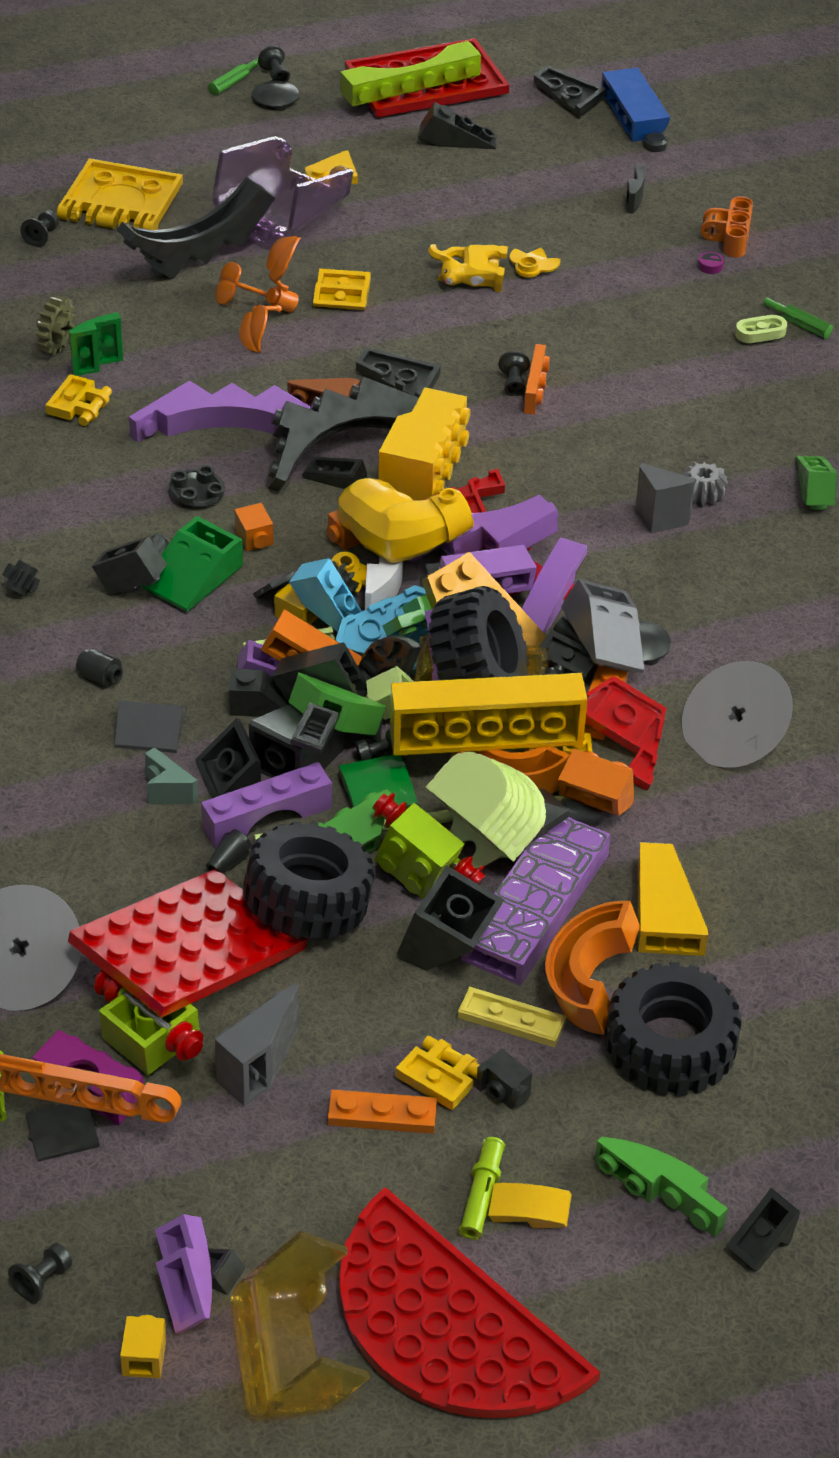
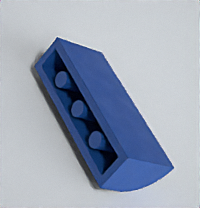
M638 67L602 72L601 87L606 88L604 98L632 142L642 141L647 134L654 132L662 133L666 129L670 116Z

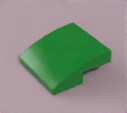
M118 312L90 319L69 330L73 375L80 376L100 372V365L124 361L121 318Z
M401 755L374 758L343 764L338 767L345 794L349 796L352 808L360 804L362 799L373 792L378 794L385 789H388L390 794L395 793L394 802L398 805L406 802V810L413 803L418 805L411 779Z

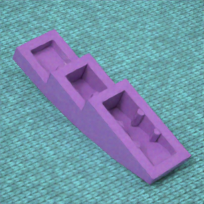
M560 537L523 605L522 610L544 633L547 632L561 610L563 598L575 581V572L587 555V545Z

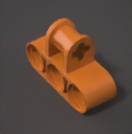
M738 196L731 200L729 209H707L703 215L704 223L700 229L701 235L710 241L724 242L723 252L725 255L735 258L742 257L746 253L753 201L747 197Z

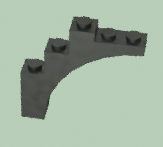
M246 176L236 190L219 206L203 217L186 225L171 229L148 230L136 228L122 222L117 231L124 237L122 242L133 250H136L137 247L140 248L139 252L151 264L149 269L161 278L166 275L174 279L189 258L194 262L200 259L207 264L222 242L227 246L233 243L241 248L276 198L264 187Z
M362 377L358 385H352L348 397L324 389L320 397H314L310 409L286 401L281 410L276 409L271 422L272 425H275L272 436L279 439L274 451L278 453L277 461H272L267 477L271 478L269 488L275 491L281 490L287 481L294 462L311 445L331 434L347 429L364 427L391 429L397 416L412 412L419 398Z

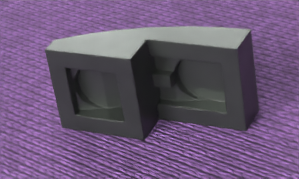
M645 165L635 166L634 179H628L626 192L628 214H633L641 204L644 191Z

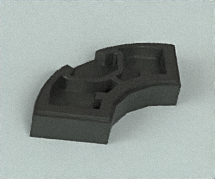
M405 636L385 637L381 640H376L366 649L360 664L373 677L396 666L404 673L412 672L422 646Z

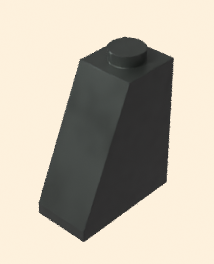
M344 642L281 658L272 675L275 686L281 691L286 701L290 699L299 672L363 697L367 695L366 680Z

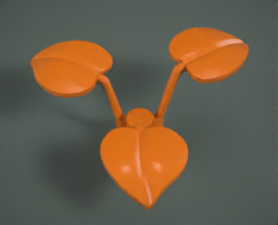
M283 237L272 245L266 267L270 270L269 278L277 287L270 288L268 292L238 282L242 271L238 263L229 262L220 272L219 283L215 290L217 303L221 305L228 304L235 294L236 287H240L265 296L270 306H254L252 312L246 313L243 317L239 329V338L241 343L251 351L261 353V340L267 323L268 311L280 313L282 310L292 313L298 304V295L289 291V286L284 285L279 280L289 265L295 248L301 239L300 237Z

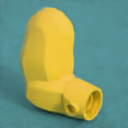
M364 478L345 488L338 500V521L341 525L352 531L366 549L390 563H398L418 557L444 542H451L474 527L473 516L465 497L459 490L445 488L439 494L428 497L427 500L412 501L411 497L396 491L387 482L379 479Z

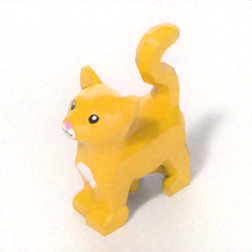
M432 244L428 248L431 258L442 261L441 274L438 276L439 281H444L445 284L450 286L464 283L473 287H493L495 292L502 291L505 268L499 267L500 258L506 259L507 246L470 245L467 247H451L445 251H440L437 249L436 244ZM453 257H458V258H460V259L462 260V264H461L460 262H458V261L452 259V258H453Z

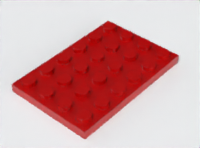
M476 38L345 61V70L361 66L400 68L425 62L437 56L447 46L469 41L481 54L479 76L367 103L376 117L431 108L434 102L439 105H447L508 94L510 89L509 83Z
M216 869L73 929L68 937V943L160 1017L175 1012L303 951L308 942L306 937L292 938L288 933L282 932L280 934L274 931L271 925L267 924L265 926L257 918V914L253 915L247 906L243 889Z

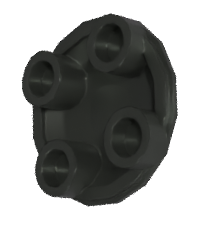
M284 81L263 82L252 91L253 103L273 107L276 111H284L288 105L298 99L299 90L294 85Z
M201 465L198 469L173 471L171 473L169 490L175 500L182 504L202 507L217 503L224 495L225 485L222 479L214 474L213 467Z
M639 620L643 662L646 665H655L670 650L671 638L662 626L651 621Z

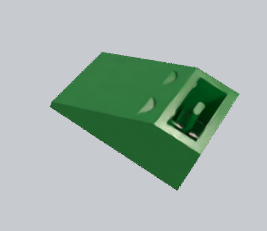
M195 516L177 531L161 556L167 565L159 574L160 579L150 586L143 584L141 588L188 612L243 566L242 539L199 516Z

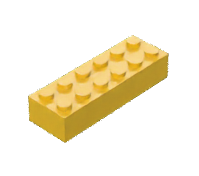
M582 673L391 683L390 732L393 755L583 745L587 695Z

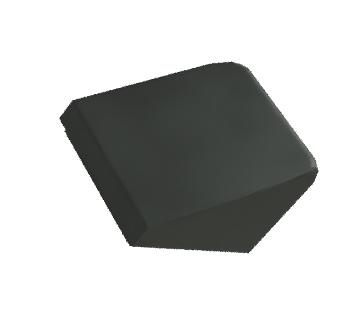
M208 1248L212 1289L229 1295L245 1270V1265L234 1249Z

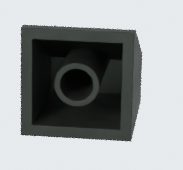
M291 704L253 719L248 724L249 739L260 760L261 773L270 778L319 762L324 770L345 749V732L334 729L321 754L290 744L291 738L304 715Z
M446 865L415 911L397 954L426 971L472 952L502 906L504 899Z

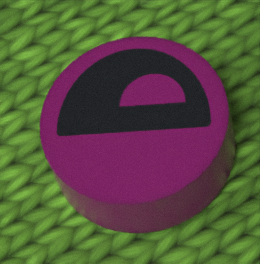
M705 252L699 256L698 268L702 272L716 274L723 270L724 258L722 255L716 252Z

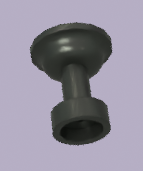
M274 45L264 48L258 56L260 67L272 70L270 73L272 81L287 82L289 80L290 73L285 66H281L285 58L282 48Z
M45 210L38 216V220L34 218L25 220L20 227L22 238L28 245L44 246L48 241V232L53 231L59 225V218L55 212Z
M520 351L506 352L498 360L499 369L509 376L504 382V391L509 396H521L526 391V382L520 375L529 369L530 359L525 353Z
M390 729L387 730L385 734L386 739L371 744H368L365 739L355 742L360 761L372 759V756L390 751L393 755ZM401 755L402 759H406L407 755Z
M53 1243L46 1248L43 1253L44 1260L35 1267L29 1264L22 1265L16 1263L8 1270L9 1280L14 1290L31 1304H36L42 1299V1291L44 1290L43 1279L53 1271L57 1274H63L72 1267V1258L69 1252L59 1243Z

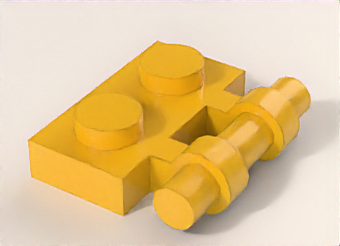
M70 374L46 403V414L67 420H72L75 414L80 415L78 418L79 424L87 426L89 422H93L97 418L99 409L107 405L112 390L108 386H103L101 390L96 389L94 380Z
M428 1035L422 1043V1047L428 1050V1052L416 1046L396 1067L395 1077L423 1094L437 1098V1102L453 1111L473 1088V1079L469 1075L477 1079V1067L480 1065L477 1063V1059L471 1055H462L453 1050L452 1045L445 1040L440 1039L438 1041ZM444 1060L447 1061L448 1063L454 1065V1067H451L450 1065L444 1063L443 1061H444Z

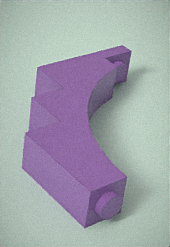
M189 380L129 416L130 438L139 442L153 435L156 431H160L169 437L186 431L214 427H239L273 434L275 425L271 424L273 415L277 408L282 409L286 401L310 409V406L276 385L254 397L231 383L212 395Z
M539 494L527 501L503 509L472 513L474 527L451 542H444L433 550L409 561L412 563L439 547L447 555L475 552L484 547L489 550L524 545L527 549L558 531V510L553 503H548Z

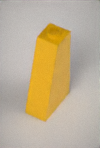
M640 842L637 863L638 922L640 924L638 952L705 956L708 929L673 844Z

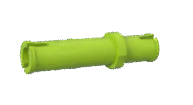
M486 1137V1140H483L479 1160L473 1165L472 1176L474 1179L462 1223L459 1227V1234L463 1238L478 1240L482 1237L493 1185L500 1180L501 1176L499 1166L503 1151L505 1150V1143L499 1138Z

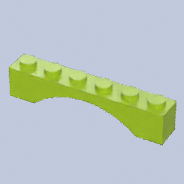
M469 41L449 45L437 56L412 66L400 68L361 66L340 71V92L352 106H357L479 76L481 54Z

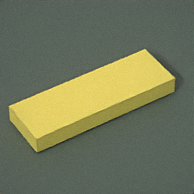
M470 986L458 1010V1018L554 1048L566 1023L565 1015Z

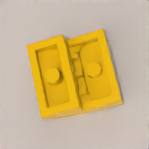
M319 268L313 306L365 310L370 288L371 272Z

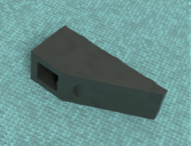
M436 102L433 103L420 123L419 137L438 147L496 149L497 134L488 127H482L474 123L469 117L461 116L453 112L449 107L439 105Z

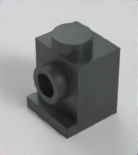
M503 1048L477 1067L476 1088L480 1092L487 1089L489 1095L495 1101H502L510 1109L515 1105H523L531 1095L532 1072Z

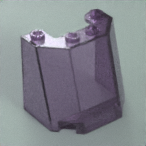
M273 136L219 152L212 201L215 207L219 206L236 190L246 176L271 193L276 199L246 240L268 250L278 239L294 235L348 196L354 171L344 166H336L330 171L328 176L318 179L311 178L290 168L293 156L290 144L281 138Z

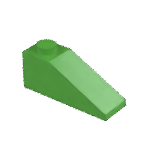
M796 456L801 495L805 504L810 505V508L815 510L827 509V505L835 506L837 471L824 456Z

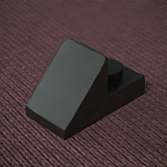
M771 1187L726 1246L751 1268L759 1271L780 1242L790 1244L801 1211Z

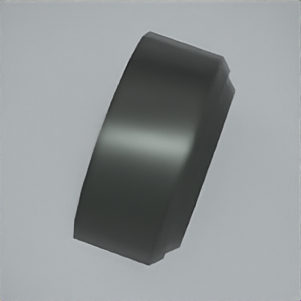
M649 133L644 136L643 147L650 152H662L667 148L668 139L661 133Z

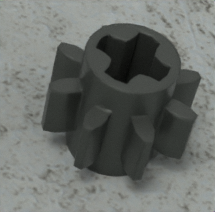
M20 559L15 566L8 563L2 574L8 578L5 586L21 595H25L28 589L35 592L41 581L35 577L38 569Z

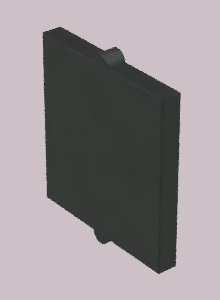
M296 571L258 589L253 593L254 597L257 598L288 584Z
M59 1104L26 1112L30 1129L28 1139L34 1144L38 1162L100 1147L95 1129L97 1119L92 1118L91 1111L88 1108Z

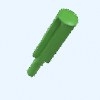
M258 58L247 65L237 66L209 83V92L217 96L249 76L250 71L259 66Z
M769 298L763 300L765 306L782 313L781 317L813 334L827 339L833 332V325L790 304L785 307Z

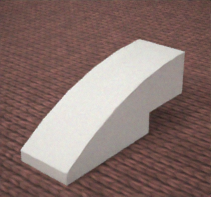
M379 557V564H367L365 610L370 605L397 595L402 583L403 561L390 563Z

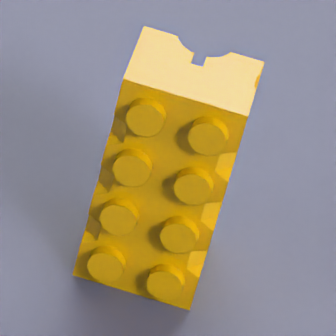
M425 387L412 412L397 416L379 450V480L389 483L396 491L408 495L412 501H421L440 493L444 489V481L451 478L453 463L457 464L459 462L461 447H466L469 440V431L466 430V425L470 418V409L467 408V396Z

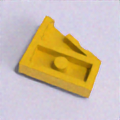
M348 150L305 167V177L309 189L358 184V175Z

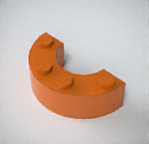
M537 747L519 753H510L503 750L465 751L475 752L476 754H481L524 773L538 788L546 789L551 794L559 790L558 778L570 754L554 747ZM451 752V758L456 754H461L463 752Z
M631 901L603 903L581 912L559 930L552 940L546 955L545 970L547 979L561 1011L574 1025L591 1033L604 1034L607 1026L610 999L603 982L590 979L595 968L605 959L616 954L632 952L640 924Z

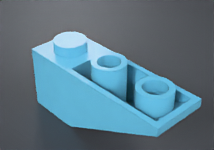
M330 558L301 564L289 581L302 604L337 632L342 618L362 612Z

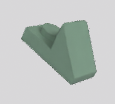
M155 747L145 753V774L150 780L147 783L149 804H194L198 801L196 778Z

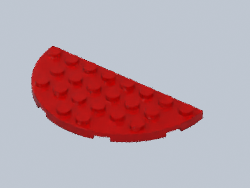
M384 1187L361 1211L357 1224L353 1228L350 1237L346 1239L341 1257L340 1300L348 1330L360 1352L369 1364L397 1389L424 1404L450 1413L480 1418H511L554 1408L582 1394L599 1381L600 1371L389 1189Z

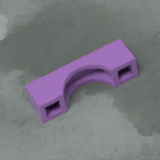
M319 762L203 801L201 802L202 828L216 849L225 833H230L233 829H236L247 836L257 821L272 812L293 810L299 813L302 818L328 810L332 808V782Z

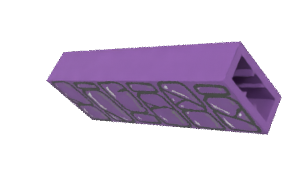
M568 817L529 843L494 893L504 899L502 906L473 951L462 955L461 961L521 986L608 857L611 834Z

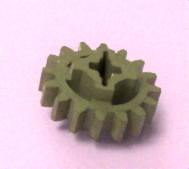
M56 295L55 298L50 297L49 303L45 302L44 312L40 311V317L36 321V326L38 327V330L35 332V336H38L36 345H39L40 351L55 355L56 352H61L62 347L66 346L67 338L70 339L69 330L75 327V324L72 322L76 318V315L72 314L75 306H72V300Z

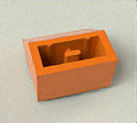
M573 748L558 778L560 796L620 816L629 809L634 802L633 769L622 762H611L600 758L591 751H580Z

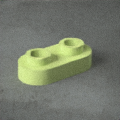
M778 315L743 319L736 325L735 336L738 340L745 343L780 339L786 335L787 321Z

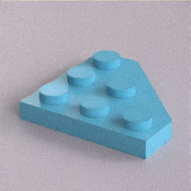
M414 585L405 589L404 593L393 598L383 599L368 606V609L356 615L351 614L342 618L336 641L339 643L344 642L347 648L363 656L366 649L373 642L387 637L382 625L397 616L404 615L401 606L416 597L426 595L425 589ZM422 625L416 627V632L405 636L422 646L412 672H407L416 676H420L429 647L428 629L424 630Z

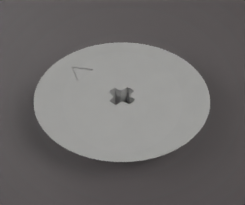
M739 661L723 665L707 674L689 695L682 716L684 738L711 765L718 767H740L753 763L773 750L785 735L793 711L790 689L784 678L776 670L765 664L753 661Z
M13 885L0 889V1008L19 1011L32 1009L47 1003L67 986L79 964L81 952L68 943L70 931L79 927L75 914L62 898L45 888L34 885Z

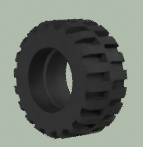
M479 586L445 596L437 602L430 615L432 621L429 623L428 631L431 636L429 638V645L433 652L432 660L436 664L437 675L440 680L529 675L527 671L529 657L526 654L527 645L523 639V630L521 625L518 624L515 611L510 608L509 601L502 597V593L488 586Z
M292 822L289 826L281 824L274 827L273 830L269 829L260 835L251 847L243 884V895L247 906L253 915L257 914L258 920L265 926L269 924L274 931L280 934L282 932L288 933L292 938L307 937L308 940L318 941L319 938L325 937L326 940L336 938L338 934L343 936L349 933L363 921L367 913L375 878V868L369 853L366 852L361 843L358 841L354 842L352 836L345 832L341 834L337 832L336 828L330 826L325 828L318 826L319 823L312 822L308 825L301 824V822Z
M670 962L669 966H662L661 963L650 965L648 970L641 968L633 972L632 977L624 978L619 983L618 989L612 994L606 1028L607 1051L611 1054L610 1059L617 1069L622 1067L621 1074L629 1081L633 1078L636 1079L637 1086L645 1090L652 1087L657 1089V1094L667 1095V1091L676 1092V1096L687 1095L688 1090L692 1089L695 1093L707 1089L708 1083L714 1086L722 1080L723 1074H728L733 1066V1060L736 1058L742 1023L737 999L730 995L731 990L723 982H717L715 975L708 971L702 973L699 971V967L690 964L689 967H683L677 962ZM659 1018H676L692 1024L701 1033L685 1039L668 1038L652 1031L646 1023Z

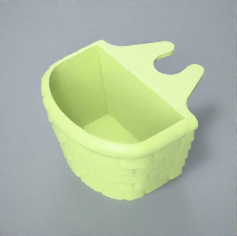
M463 752L453 756L426 786L452 812L453 824L450 832L463 843L473 841L476 844V852L472 856V865L475 868L485 866L499 858H509L514 862L524 851V848L536 837L545 823L546 809L544 797L534 782L524 773L475 752Z

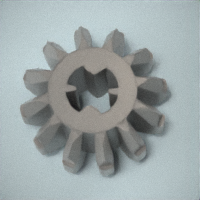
M705 461L702 464L693 462L691 466L684 468L682 475L695 479L692 504L700 502L703 507L708 502L714 506L716 501H722L728 485L724 469L716 468L715 463L708 465Z

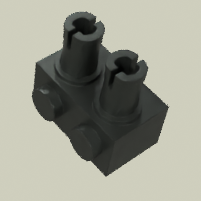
M157 533L152 535L151 538L146 536L111 548L100 555L92 568L110 595L119 592L126 594L143 584L150 586L160 579L159 574L167 565L161 553L169 545V541L165 535Z

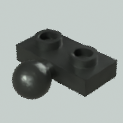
M554 630L549 632L535 651L537 659L553 666L545 669L541 675L582 673L583 681L587 683L599 667L590 659L584 645Z

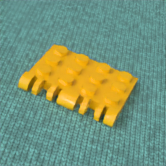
M89 158L59 204L57 216L60 220L68 221L71 217L72 222H78L84 210L87 211L85 221L88 225H93L96 220V225L99 227L115 229L117 224L119 227L122 222L129 224L130 219H135L133 226L136 228L158 230L160 221L183 184V175Z

